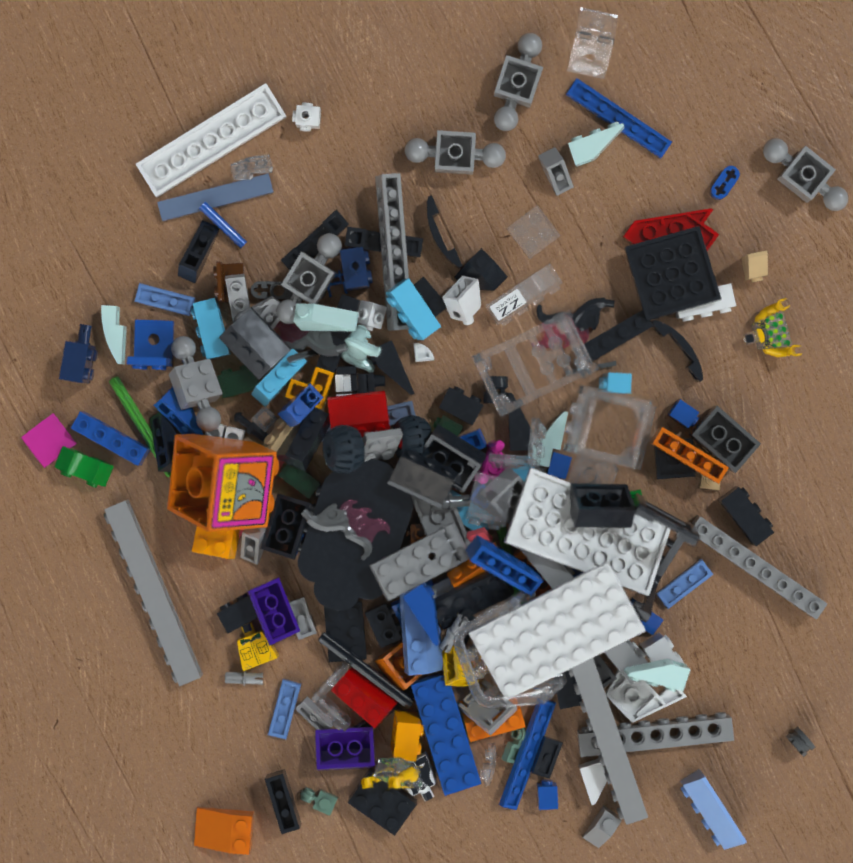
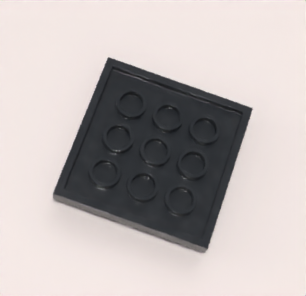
M699 226L624 248L646 321L721 301L722 298Z

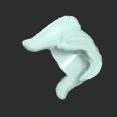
M357 325L356 331H352L348 338L345 339L348 351L342 352L341 357L345 362L364 369L371 374L374 372L375 367L372 361L366 357L367 355L378 357L381 353V347L368 343L366 338H371L370 332L365 326Z

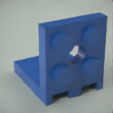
M135 320L134 357H127V364L132 365V369L147 370V366H152V369L166 370L167 367H173L171 345L174 341V321ZM152 334L159 336V342L156 345H152L149 342V337Z

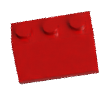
M385 390L327 398L331 428L338 425H349L356 428L362 438L365 433L391 430Z
M353 667L342 676L331 690L374 728H377L398 703Z

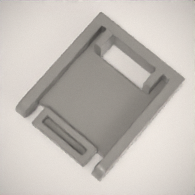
M484 680L482 685L486 690L478 685L463 699L467 707L462 703H459L457 706L460 711L491 736L518 709L515 703L510 699L506 700L499 690ZM504 710V712L493 722L492 719L498 713Z

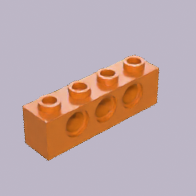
M659 427L650 441L652 445L717 484L721 482L729 469L728 466L664 427Z

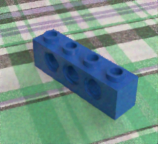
M85 411L79 412L71 427L76 432L137 466L143 464L150 452L149 447Z
M478 535L475 536L465 549L471 562L530 596L533 595L543 582L535 568Z

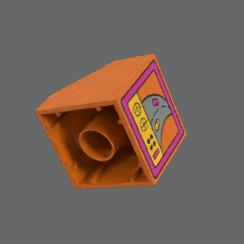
M176 434L167 509L207 532L268 527L269 514L274 509V497L272 495L273 478L279 470V461L276 457L277 452L252 441L201 434Z

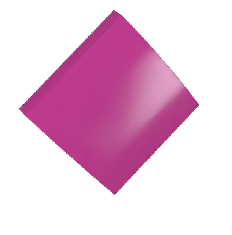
M54 413L21 437L43 468H46L58 459L62 446L73 448L77 444Z

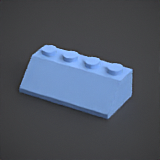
M700 769L680 781L683 785L680 789L686 798L691 797L693 801L691 804L696 814L700 812L704 819L701 822L707 830H712L714 835L711 837L717 846L721 844L725 850L747 842Z

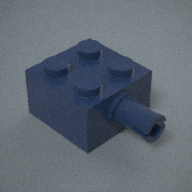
M363 247L340 250L346 290L354 291L370 288V283H373L371 270L367 271V264H370L368 251H364Z
M80 324L78 340L75 342L65 341L59 379L90 384V380H93L94 369H92L93 361L96 362L98 351L95 350L96 346H92L89 343L92 326Z

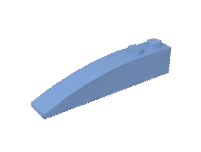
M418 586L400 595L404 671L409 676L429 674L443 670L442 650L439 645L435 647L403 598V596ZM438 624L439 636H440V644H441V643H442V642H441V630H440V627H439V624Z

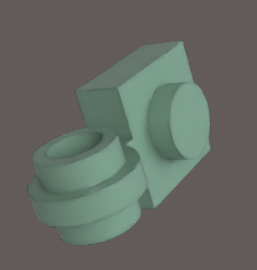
M524 728L511 731L513 742H507L501 758L503 761L515 762L521 743L526 735Z
M305 787L304 790H301V800L307 803H311L314 800L313 809L329 816L331 815L338 799L337 796L322 789L318 796L314 795L315 791Z

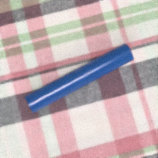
M204 202L199 207L240 249L247 243L210 205Z

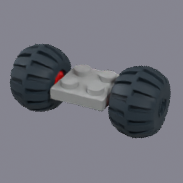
M414 415L399 419L394 424L392 430L365 433L363 439L356 428L349 425H338L331 428L324 435V459L332 471L348 474L357 470L364 460L365 462L370 459L388 460L393 458L395 453L400 459L405 450L407 452L408 450H414L422 455L423 447L431 436L432 429L424 418ZM432 440L423 454L424 457L432 452L434 440Z

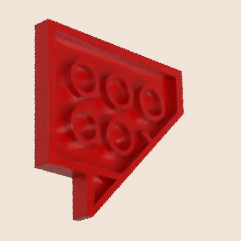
M712 208L635 220L623 238L632 244H637L699 226L708 251L719 234L704 224L713 211Z

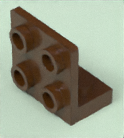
M218 261L216 266H213L214 278L217 279L218 285L214 286L215 297L222 303H229L225 276L244 274V263L223 264Z

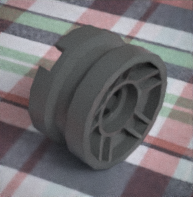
M798 726L792 734L789 733L786 736L803 757L807 755L809 750L816 748Z

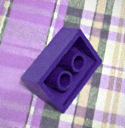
M279 578L262 583L248 591L269 645L300 632Z
M373 727L315 730L318 771L376 768Z

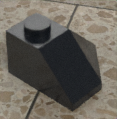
M482 248L454 276L457 281L462 276L478 279L480 290L495 291L508 278L498 264Z

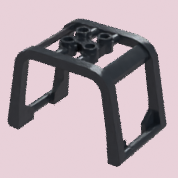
M637 493L632 498L635 505L634 514L651 523L655 520L677 532V537L674 541L669 538L667 539L666 546L670 548L665 556L661 558L650 595L644 597L643 603L637 601L633 603V607L640 620L647 623L652 614L656 588L683 542L685 541L695 546L700 535L695 524L689 521L685 523L645 501L644 496Z

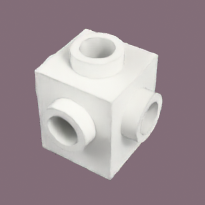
M312 103L297 105V109L293 110L292 122H295L296 127L300 128V131L310 132L311 129H320L321 108L313 106Z
M361 300L357 323L362 324L370 331H373V328L381 329L387 307Z

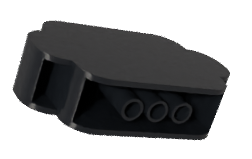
M370 459L365 462L364 460L363 464L351 473H330L325 478L323 485L318 486L315 495L318 497L317 503L312 504L310 513L317 516L328 506L337 504V509L347 511L348 523L356 534L367 538L372 544L371 554L365 560H362L361 557L365 552L364 548L346 538L343 531H320L306 523L303 532L306 534L305 540H301L297 551L300 552L298 569L305 579L315 583V597L320 604L327 608L345 611L352 608L359 598L372 600L383 594L369 565L400 550L413 511V501L410 494L388 484L394 467L386 461Z

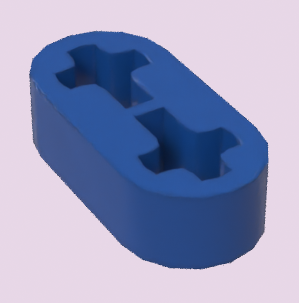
M735 166L726 167L711 186L710 194L714 199L721 200L725 198L739 179L740 172ZM732 170L735 178H731L726 182L725 179L728 176L726 171L730 172ZM722 184H724L725 186L722 189V192H724V194L717 195V190L715 189V187L719 188Z

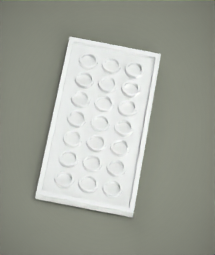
M530 468L504 543L584 573L608 561L622 587L649 596L671 529L655 520L651 523L636 514L631 528L574 527L570 514L571 483Z
M607 561L469 631V635L504 698L508 700L646 630L610 563Z

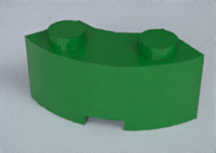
M62 446L54 467L61 470L60 474L69 478L72 475L86 480L87 485L97 488L98 485L106 487L114 465L96 457H90L83 452Z

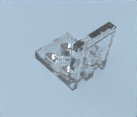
M580 7L567 71L605 79L615 40L618 15ZM587 54H592L595 56V58L593 60H588L585 56Z
M532 418L528 456L489 453L491 465L495 468H507L509 466L511 469L529 470L533 468L540 471V461L545 455V447L542 440L546 439L547 432L540 418Z
M476 472L468 511H466L465 515L468 523L480 526L481 522L486 523L487 528L495 530L505 527L515 481ZM489 490H493L497 494V498L493 502L486 499V493Z
M345 661L335 669L311 697V701L318 707V712L324 717L328 716L332 719L331 723L338 730L342 729L344 731L350 727L352 719L330 700L326 694L348 671L350 665Z

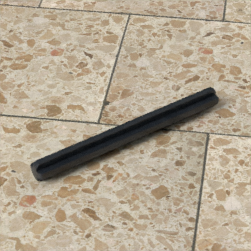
M326 632L321 634L318 639L320 643L406 709L412 706L414 699Z

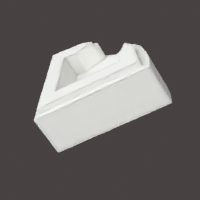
M413 343L415 362L434 360V356L428 347L420 343Z

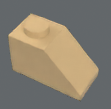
M767 251L748 254L741 258L745 280L751 279L752 283L763 281V277L768 275Z

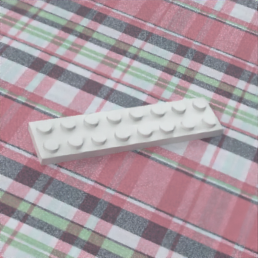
M265 83L136 163V166L154 195L159 197L287 116Z

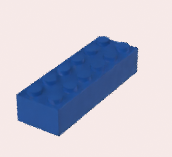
M444 671L416 680L410 687L444 795L480 785V777L452 686L445 685Z

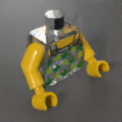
M782 298L777 303L764 307L755 317V322L751 324L753 332L743 334L746 345L756 343L758 350H763L765 354L777 358L802 355V353H795V348L801 347V345H792L783 313L784 310L790 307V305L787 307L782 306V301L787 298Z
M401 757L379 758L372 777L361 779L362 789L372 788L373 781L377 783L381 780L388 783L389 788L419 789L423 784V780L419 778L421 771Z

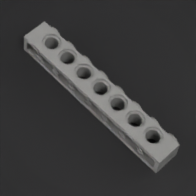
M400 173L375 176L384 292H387L401 280L409 278ZM385 293L388 331L409 329L407 324L399 319L396 308L388 303V296Z
M697 515L692 521L696 525L700 541L814 619H818L827 606L826 602L701 516Z
M726 712L715 713V716L709 717L706 714H699L695 716L696 718L688 719L687 716L677 717V720L669 721L668 718H662L654 723H650L649 720H643L635 725L625 722L617 726L619 734L622 735L621 740L626 752L734 741L732 717L729 714L726 715ZM715 723L717 725L716 730L709 732L708 726ZM696 725L698 727L697 732L690 734L688 732L689 728ZM582 727L581 730L577 731L580 756L601 755L600 748L596 749L592 737H595L594 731H589L588 727ZM672 728H678L679 732L677 735H669ZM657 729L660 731L657 738L650 737V733L653 730ZM640 732L641 736L638 740H632V733Z

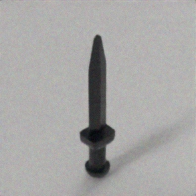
M242 412L235 413L234 421H238L246 427V432L249 435L253 434L264 443V439L269 434L258 427L259 423L250 422L243 416Z

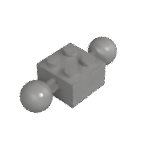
M526 33L519 39L518 50L521 53L520 59L506 55L496 85L494 97L506 100L504 107L499 108L494 115V123L502 131H510L517 126L519 120L515 110L517 104L530 108L543 70L542 66L531 63L532 58L536 57L542 50V40L534 33Z
M437 130L436 146H429L420 138L409 140L405 146V155L411 162L420 163L427 157H436L435 172L473 175L474 160H482L486 166L497 168L506 159L505 149L500 144L490 143L484 149H476V133Z
M771 139L764 145L763 154L766 160L771 163L781 162L786 166L777 180L802 200L808 203L819 192L824 196V204L829 210L840 211L846 207L849 199L846 190L842 187H830L826 184L836 169L811 149L804 146L795 157H792L788 153L787 144L781 139Z
M327 233L319 238L317 242L318 254L315 259L301 252L281 285L293 292V295L290 299L282 301L277 307V317L281 322L285 324L294 323L296 304H301L303 299L310 304H318L334 278L336 272L325 266L328 258L336 257L342 248L341 240L335 234Z
M187 336L177 337L171 345V351L175 358L182 360L183 365L174 367L169 373V378L180 409L184 410L198 406L197 425L204 431H214L221 423V415L218 410L210 407L209 403L216 402L223 393L210 359L194 362L193 356L196 352L194 341Z

